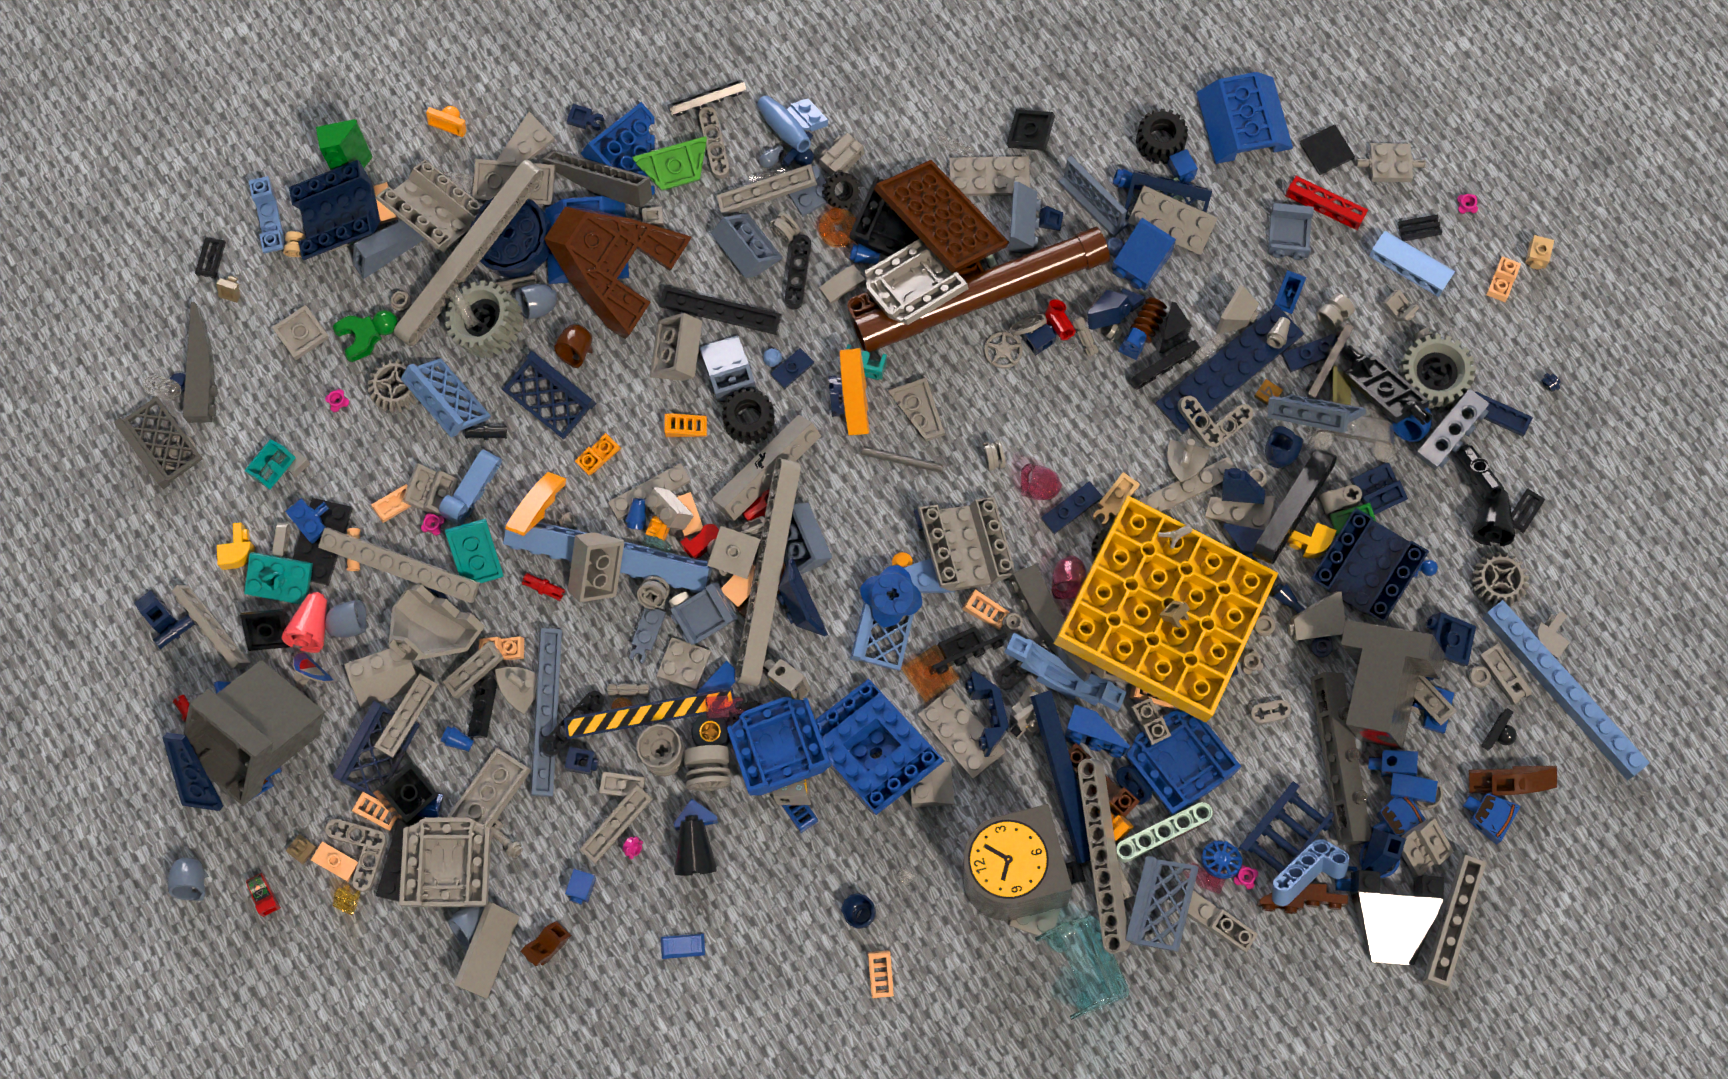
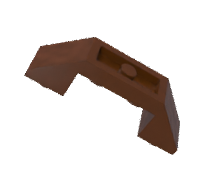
M1075 743L1068 752L1075 777L1079 780V763L1084 759H1091L1092 757ZM1090 764L1089 773L1092 774L1093 765ZM1105 775L1110 809L1126 817L1140 801L1125 787L1121 789ZM1093 786L1092 793L1095 795L1097 789L1095 786Z

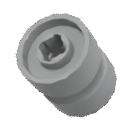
M1335 293L1328 300V304H1324L1316 312L1318 321L1330 331H1335L1343 323V320L1348 319L1355 311L1352 302L1341 293Z

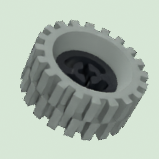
M481 280L480 285L477 282L470 283L471 288L464 286L461 288L463 291L461 295L456 293L453 296L456 298V301L454 303L450 301L448 305L451 308V312L446 311L445 317L450 321H446L445 325L449 329L447 332L453 338L452 340L470 354L476 355L479 358H483L484 355L487 358H492L493 352L500 355L503 353L502 348L508 350L511 347L509 344L511 340L516 342L518 337L515 333L522 330L518 323L523 322V316L519 314L522 312V309L513 296L494 282L490 281L488 283L485 280ZM492 311L496 312V317L492 314ZM477 326L482 329L480 332H478Z
M1435 334L1433 339H1431L1430 335L1424 336L1422 341L1420 338L1416 340L1413 346L1411 345L1407 350L1398 369V374L1429 400V407L1427 408L1430 411L1434 407H1437V411H1443L1446 406L1448 409L1454 407L1455 403H1458L1470 389L1475 378L1473 375L1476 372V366H1471L1474 358L1473 356L1467 357L1469 349L1467 347L1461 349L1459 346L1462 342L1456 340L1453 343L1451 342L1452 337L1446 335L1445 339H1441V334ZM1431 364L1423 377L1422 367ZM1447 373L1449 376L1448 383L1438 386Z

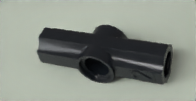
M1466 444L1461 446L1456 452V457L1470 474L1471 482L1478 485L1487 498L1495 499L1499 497L1504 491V487L1490 470L1489 462L1481 458L1472 445Z

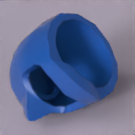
M1425 408V410L1431 414V411L1428 408ZM1412 415L1398 423L1393 422V430L1403 440L1419 442L1429 432L1432 426V418L1429 423L1425 422V425H1422Z

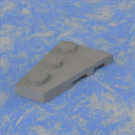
M926 377L888 390L889 394L926 442L946 435Z

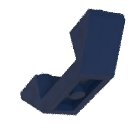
M972 671L965 681L966 692L970 694L971 700L986 699V708L991 713V728H984L981 737L978 739L979 748L983 750L984 757H989L1004 737L1009 724L1000 688L977 672Z

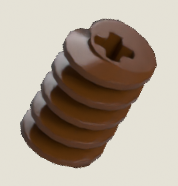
M1153 297L1146 299V304L1142 306V310L1139 311L1138 317L1135 318L1134 324L1130 327V329L1137 328L1147 335L1145 343L1148 344L1152 342L1150 337H1155L1156 335L1153 330H1159L1158 324L1163 323L1161 317L1167 316L1166 311L1163 310L1167 309L1166 304Z

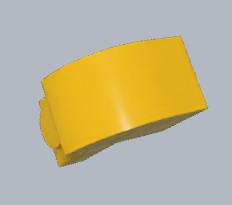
M241 522L233 523V543L217 545V565L222 570L236 569L246 565L249 562V554L255 551V546L249 541V530Z
M1316 523L1311 536L1294 531L1287 543L1293 549H1304L1303 558H1318L1328 550L1337 530Z

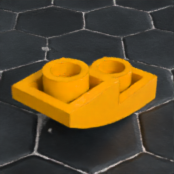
M605 433L592 448L588 447L575 462L590 476L615 455L621 447Z

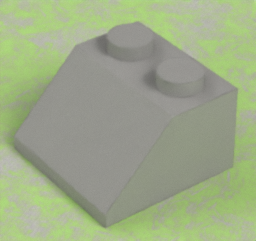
M943 762L910 788L912 808L954 805L951 762Z

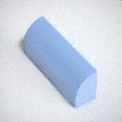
M1387 231L1383 232L1369 255L1370 258L1437 297L1441 295L1455 273L1451 268Z

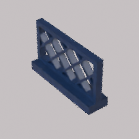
M1134 170L1125 209L1128 213L1129 207L1138 200L1133 193L1135 184L1140 186L1146 185L1152 189L1163 191L1166 195H1168L1167 192L1173 193L1171 197L1181 195L1186 204L1189 205L1195 200L1205 201L1204 208L1202 209L1204 212H1207L1212 189ZM1133 196L1135 201L1130 203L1131 197ZM1126 213L1125 219L1129 220L1130 215Z
M531 350L526 356L528 359L502 390L564 440L589 409L592 410L597 403ZM529 366H532L535 369V378L525 379V371ZM549 380L551 390L540 391L539 381ZM536 381L537 391L526 393L525 382ZM516 383H522L523 393L513 394L510 388ZM564 392L566 402L555 403V393ZM551 393L552 404L541 405V394ZM537 395L538 405L528 406L526 396ZM579 404L583 408L578 415L570 416V405ZM566 406L567 416L556 417V407ZM552 407L553 418L544 419L541 409ZM567 420L568 427L561 433L557 429V421Z
M373 701L333 778L378 799L373 792L369 791L367 783L380 779L382 785L383 777L387 776L386 780H388L395 773L420 724L415 722L411 733L405 738L407 739L405 744L403 745L402 743L401 752L394 756V758L397 757L394 764L393 758L390 756L376 761L373 749L376 748L371 746L369 739L372 734L380 731L382 734L386 727H381L379 721L383 712L392 717L395 712ZM378 724L379 729L374 730L376 725ZM368 742L369 748L364 749ZM371 751L374 762L361 765L360 755ZM390 760L391 771L381 775L377 764ZM358 761L359 767L354 768ZM375 765L378 776L366 780L363 768ZM361 770L364 781L353 783L348 780L351 772ZM365 784L366 789L359 785Z

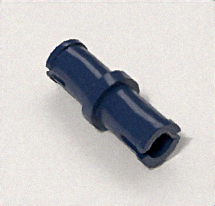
M186 614L185 617L175 624L168 625V629L152 640L161 650L175 638L178 640L180 635L195 625V623Z

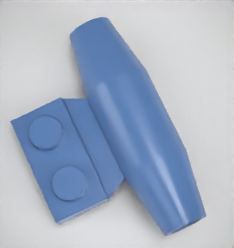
M767 95L761 97L757 103L767 124L784 142L799 152H805L811 145V141L804 130L812 132L828 126V119L808 98L792 103L788 109Z

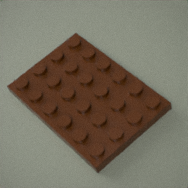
M932 160L881 181L874 188L952 273L1006 248L1009 244V241Z

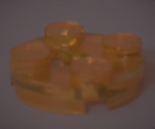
M832 208L829 212L825 213L819 222V234L823 242L834 248L852 244L854 241L849 238L856 218L851 212L839 208ZM841 224L844 230L835 232L834 226Z

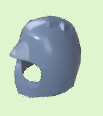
M531 284L518 288L515 291L514 298L518 301V305L522 309L521 313L525 319H536L545 316L554 309L557 302V293L545 284ZM523 294L526 298L528 307L525 305L523 301Z
M353 600L331 608L326 615L325 621L328 634L330 636L348 638L364 633L367 627V613L363 602ZM355 607H356L357 612H358V620H357L356 613H355Z
M188 857L180 858L173 863L167 883L168 892L172 897L193 901H202L204 899V878L209 876L203 870L202 863L198 859ZM192 887L198 889L199 892H193Z
M462 907L448 920L452 932L464 950L469 948L485 907Z

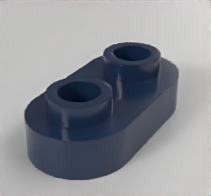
M1131 765L1118 769L1116 780L1121 788L1125 787L1140 801L1137 805L1149 802L1152 798V790L1137 769Z

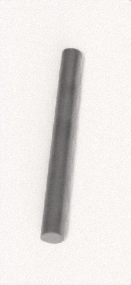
M862 448L861 455L942 473L943 465L871 448Z

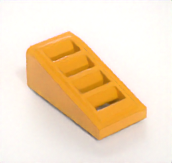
M665 414V436L705 437L707 436V416ZM680 421H684V430L680 429ZM688 421H692V430H688ZM697 421H700V431H696ZM672 422H675V429H671Z

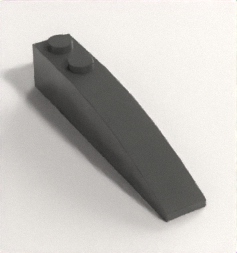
M553 150L542 159L544 164L555 165V171L572 182L618 202L641 208L652 199L650 177Z
M191 302L183 418L188 423L212 422L213 416H216L214 397H217L218 388L215 385L214 361L207 327L200 308L195 302Z
M1036 564L1014 572L1010 581V588L1014 594H1017L1022 611H1026L1036 630L1052 651L1084 682L1087 681L1091 671L1086 661L1053 644L1065 620Z

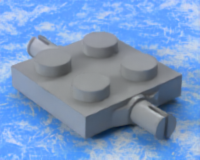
M1371 143L1369 159L1357 158L1356 166L1369 167L1372 182H1412V169L1425 168L1426 162L1425 159H1413L1411 144Z

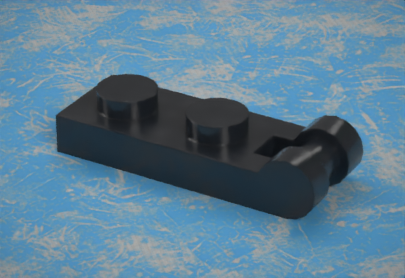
M493 678L480 679L474 684L476 696L473 702L468 737L487 738L497 688V682Z

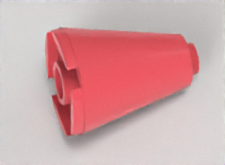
M313 592L306 596L283 631L281 638L285 644L293 647V644L301 646L300 651L318 653L320 649H323L327 600L323 594Z

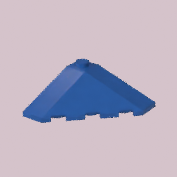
M640 102L590 141L582 150L581 155L591 161L647 176L633 162L632 157L655 149V135L649 133V126L654 124V116ZM651 186L652 195L655 193V186Z

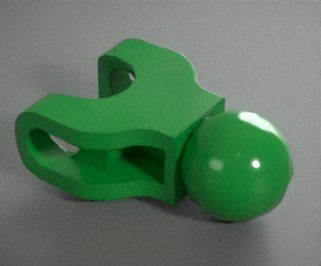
M381 310L374 315L373 319L370 316L365 318L347 316L333 325V331L339 337L346 334H355L356 339L354 343L345 350L347 361L355 362L369 356L374 350L376 342L382 339L381 335L392 334L398 321L395 314L391 311Z

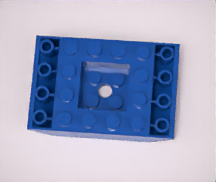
M867 679L815 720L831 763L830 768L867 810L875 815L945 762L870 679ZM875 752H882V755L879 758H872V755Z

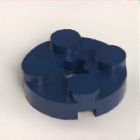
M837 375L828 376L832 417H838L840 414H844L843 398L838 395L842 394L841 377H837Z

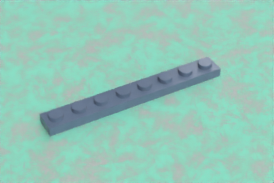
M541 628L539 633L530 796L553 797L555 756H545L541 751V744L557 727L561 629ZM556 739L551 744L546 742V744L548 745L546 749L548 751H556L554 748V746L556 745Z

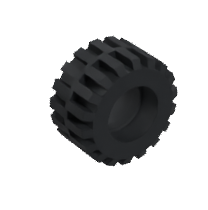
M1155 109L1152 110V114L1148 112L1145 118L1141 119L1136 143H1138L1137 149L1138 151L1141 150L1142 157L1147 155L1149 162L1154 159L1155 164H1159V161L1167 164L1169 156L1184 150L1188 137V127L1185 126L1184 119L1180 120L1181 115L1178 113L1176 115L1173 114V110L1170 109L1169 112H1166L1165 109H1160V112ZM1157 130H1164L1173 139L1168 142H1160L1154 139L1151 133Z
M746 388L741 389V393L735 391L733 393L734 397L729 396L727 398V403L723 405L724 411H722L726 432L728 435L731 434V438L734 441L737 438L741 444H743V441H747V445H752L751 441L755 440L756 444L760 443V438L765 440L767 433L771 434L772 426L775 424V416L772 402H769L767 395L763 396V392L759 390L755 393V389L750 388V391H746ZM746 408H753L761 414L760 418L752 424H743L736 417L740 411Z

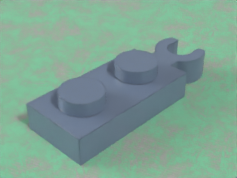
M645 607L631 643L636 649L630 653V660L633 661L634 656L640 654L642 656L640 663H645V651L652 652L666 616L665 611Z

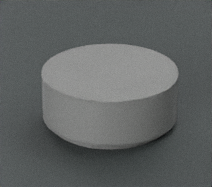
M1259 616L1254 625V630L1259 636H1270L1275 630V622L1270 616Z
M1474 667L1469 672V682L1474 687L1483 688L1490 682L1491 674L1485 667Z

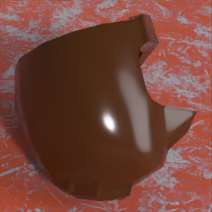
M569 325L557 338L554 345L555 353L572 368L578 369L583 364L586 354L592 353V334L581 325ZM575 352L579 355V360L573 358Z

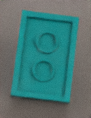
M486 518L445 530L460 576L480 583L504 577Z
M252 552L249 554L244 594L302 604L309 594L313 563Z

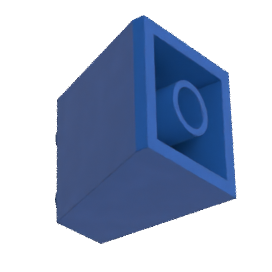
M1141 218L1112 265L1113 273L1121 279L1126 278L1129 280L1134 288L1145 291L1172 255L1176 239L1144 218Z

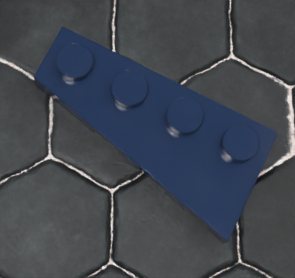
M167 732L162 738L182 806L220 811L224 805L187 736Z

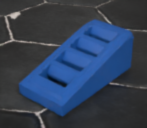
M781 805L800 833L818 822V818L808 805H798L792 810L789 809L792 805ZM804 807L805 811L795 817L794 813ZM808 814L810 817L800 824L799 820Z

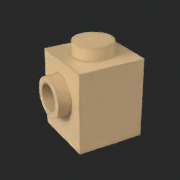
M1534 235L1529 244L1525 264L1530 265L1533 269H1545L1550 261L1554 240Z

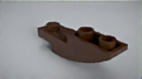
M1512 766V769L1469 770V793H1492L1494 796L1534 793L1557 788V766Z
M1309 884L1288 905L1279 906L1272 901V893H1269L1257 901V906L1262 907L1263 911L1270 912L1275 911V908L1284 909V913L1297 914V911L1303 909L1304 903H1306L1307 907L1318 908L1322 904L1328 905V909L1341 910V907H1345L1348 904V895L1326 893L1327 884Z

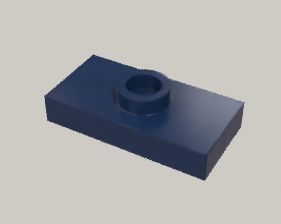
M799 348L770 375L785 390L814 364V361Z

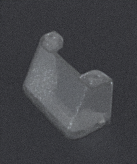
M1362 416L1348 423L1347 431L1344 433L1308 427L1305 443L1307 448L1326 450L1331 446L1333 437L1338 436L1369 442L1368 448L1374 451L1377 460L1392 464L1394 462V427L1388 420Z

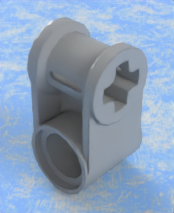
M1349 485L1321 494L1319 498L1326 516L1336 511L1340 512L1355 507L1362 497V491L1356 485ZM1349 493L1351 496L1355 495L1354 500L1352 499V497H1347V495Z

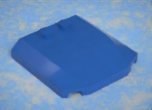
M791 697L779 698L744 711L739 716L740 719L727 727L750 796L764 795L823 773L831 766L807 698H803V700H795Z
M1179 710L1172 711L1163 717L1171 734L1170 737L1151 745L1142 731L1136 736L1126 756L1171 816L1191 806L1241 769L1239 762L1207 722L1205 723L1184 711L1179 712Z

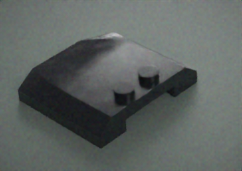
M875 177L852 227L849 238L856 244H861L883 255L891 256L920 238L874 190L877 183L886 180Z

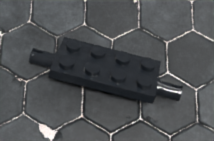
M1351 345L1346 346L1342 350V355L1352 363L1349 369L1343 371V378L1393 422L1398 423L1413 415L1422 425H1425V422L1429 423L1432 414L1425 410V408L1429 407V400L1377 355L1368 358L1366 355L1356 351Z

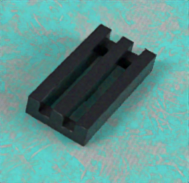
M1438 214L1399 221L1398 228L1402 241L1442 235L1443 232L1440 229V222H1438ZM1434 221V223H1428V224H1423V225H1417V226H1412V227L1403 228V226H1409V225H1414V224H1420V223H1425V222ZM1436 228V230L1405 235L1408 232Z
M205 237L195 271L196 275L216 279L226 244L225 240ZM209 243H213L211 251L208 256L205 271H203L202 268L209 247ZM217 244H219L218 250H217V253H216V257H215V260H214V264H213V267H212V271L209 272V271H210V268H211V265H212V261H213V258H214V254H215V251H216Z
M1528 488L1512 511V518H1514L1527 496H1531L1517 521L1513 520L1514 528L1520 530L1523 534L1545 501L1543 497ZM1534 500H1538L1539 502L1524 526L1520 524Z

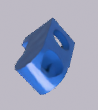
M1131 328L1118 352L1137 360L1145 346L1147 335L1137 328Z

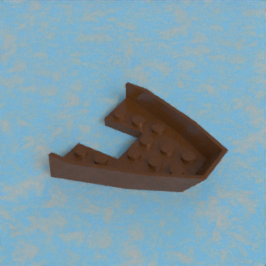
M564 207L544 240L566 277L606 327L626 339L650 304V301L617 280L634 251L638 249L670 271L692 237L611 213Z

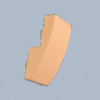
M1502 256L1486 295L1506 302L1521 263Z
M521 636L503 639L499 637L479 639V650L491 641L504 657L503 660L524 659V638Z

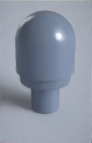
M778 145L775 149H767L760 156V164L764 168H771L779 161V155L784 151L783 147Z

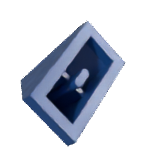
M1287 270L1274 306L1278 305L1282 311L1292 314L1306 277Z
M691 799L674 822V828L676 831L680 830L681 821L685 820V816L698 815V819H703L704 825L717 824L718 818L704 806Z

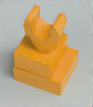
M653 515L646 535L665 541L670 528H667V525H664V522L659 517Z
M1111 811L1115 841H1119L1134 826L1121 815L1115 817Z

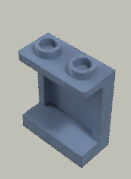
M1273 203L1270 216L1268 254L1273 255L1275 258L1289 256L1295 260H1304L1309 257L1311 252V219L1314 207Z
M718 582L705 587L706 589L671 608L673 621L676 625H680L683 630L682 636L684 640L691 645L698 644L739 619Z

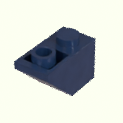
M152 590L148 591L134 603L142 616L159 634L168 629V625H173L176 622V619Z
M1374 828L1361 870L1380 872V876H1382L1400 860L1406 838Z

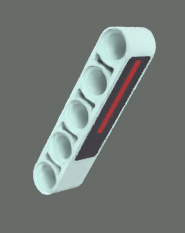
M1198 803L1121 841L1116 847L1118 861L1129 862L1205 825L1212 816V808L1207 803ZM1196 810H1204L1207 817L1204 819L1199 818ZM1180 818L1185 819L1188 827H1179L1177 820ZM1158 829H1167L1169 836L1161 837L1158 834ZM1139 838H1147L1150 845L1148 847L1141 846ZM1127 847L1131 854L1127 857L1120 854L1119 849Z

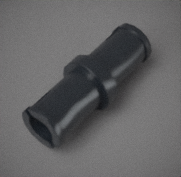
M484 424V426H471L465 429V438H484V440H489V438L507 439V426H489L488 424Z

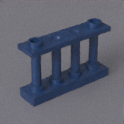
M1294 781L1238 848L1242 854H1245L1247 851L1254 852L1278 873H1281L1286 867L1258 845L1259 842L1256 840L1261 834L1264 837L1267 835L1293 857L1287 864L1288 866L1312 843L1321 830L1326 832L1333 823L1331 818L1334 813L1330 812L1326 818L1323 817L1298 796L1299 794L1296 791L1300 786ZM1287 802L1290 804L1294 803L1320 824L1313 834L1285 813L1286 810L1283 807ZM1274 818L1283 821L1306 840L1300 850H1297L1272 829L1273 826L1270 823Z

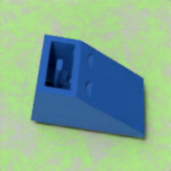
M1074 705L1064 736L1068 738V742L1072 744L1077 743L1078 745L1080 743L1087 744L1089 749L1100 752L1101 749L1108 751L1109 755L1114 758L1126 757L1130 745L1096 711Z

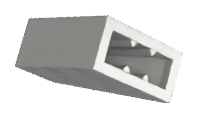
M1332 592L1290 618V624H1288L1289 636H1292L1293 640H1303L1343 634L1346 622L1342 592Z

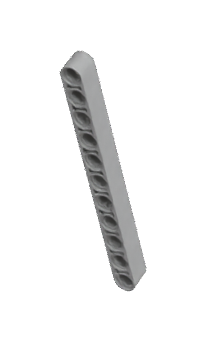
M528 159L524 160L517 167L394 328L395 336L408 346H414L420 340L544 177L542 169Z
M778 458L774 466L735 670V676H737L735 677L736 683L755 687L759 685L762 676L801 469L800 463Z

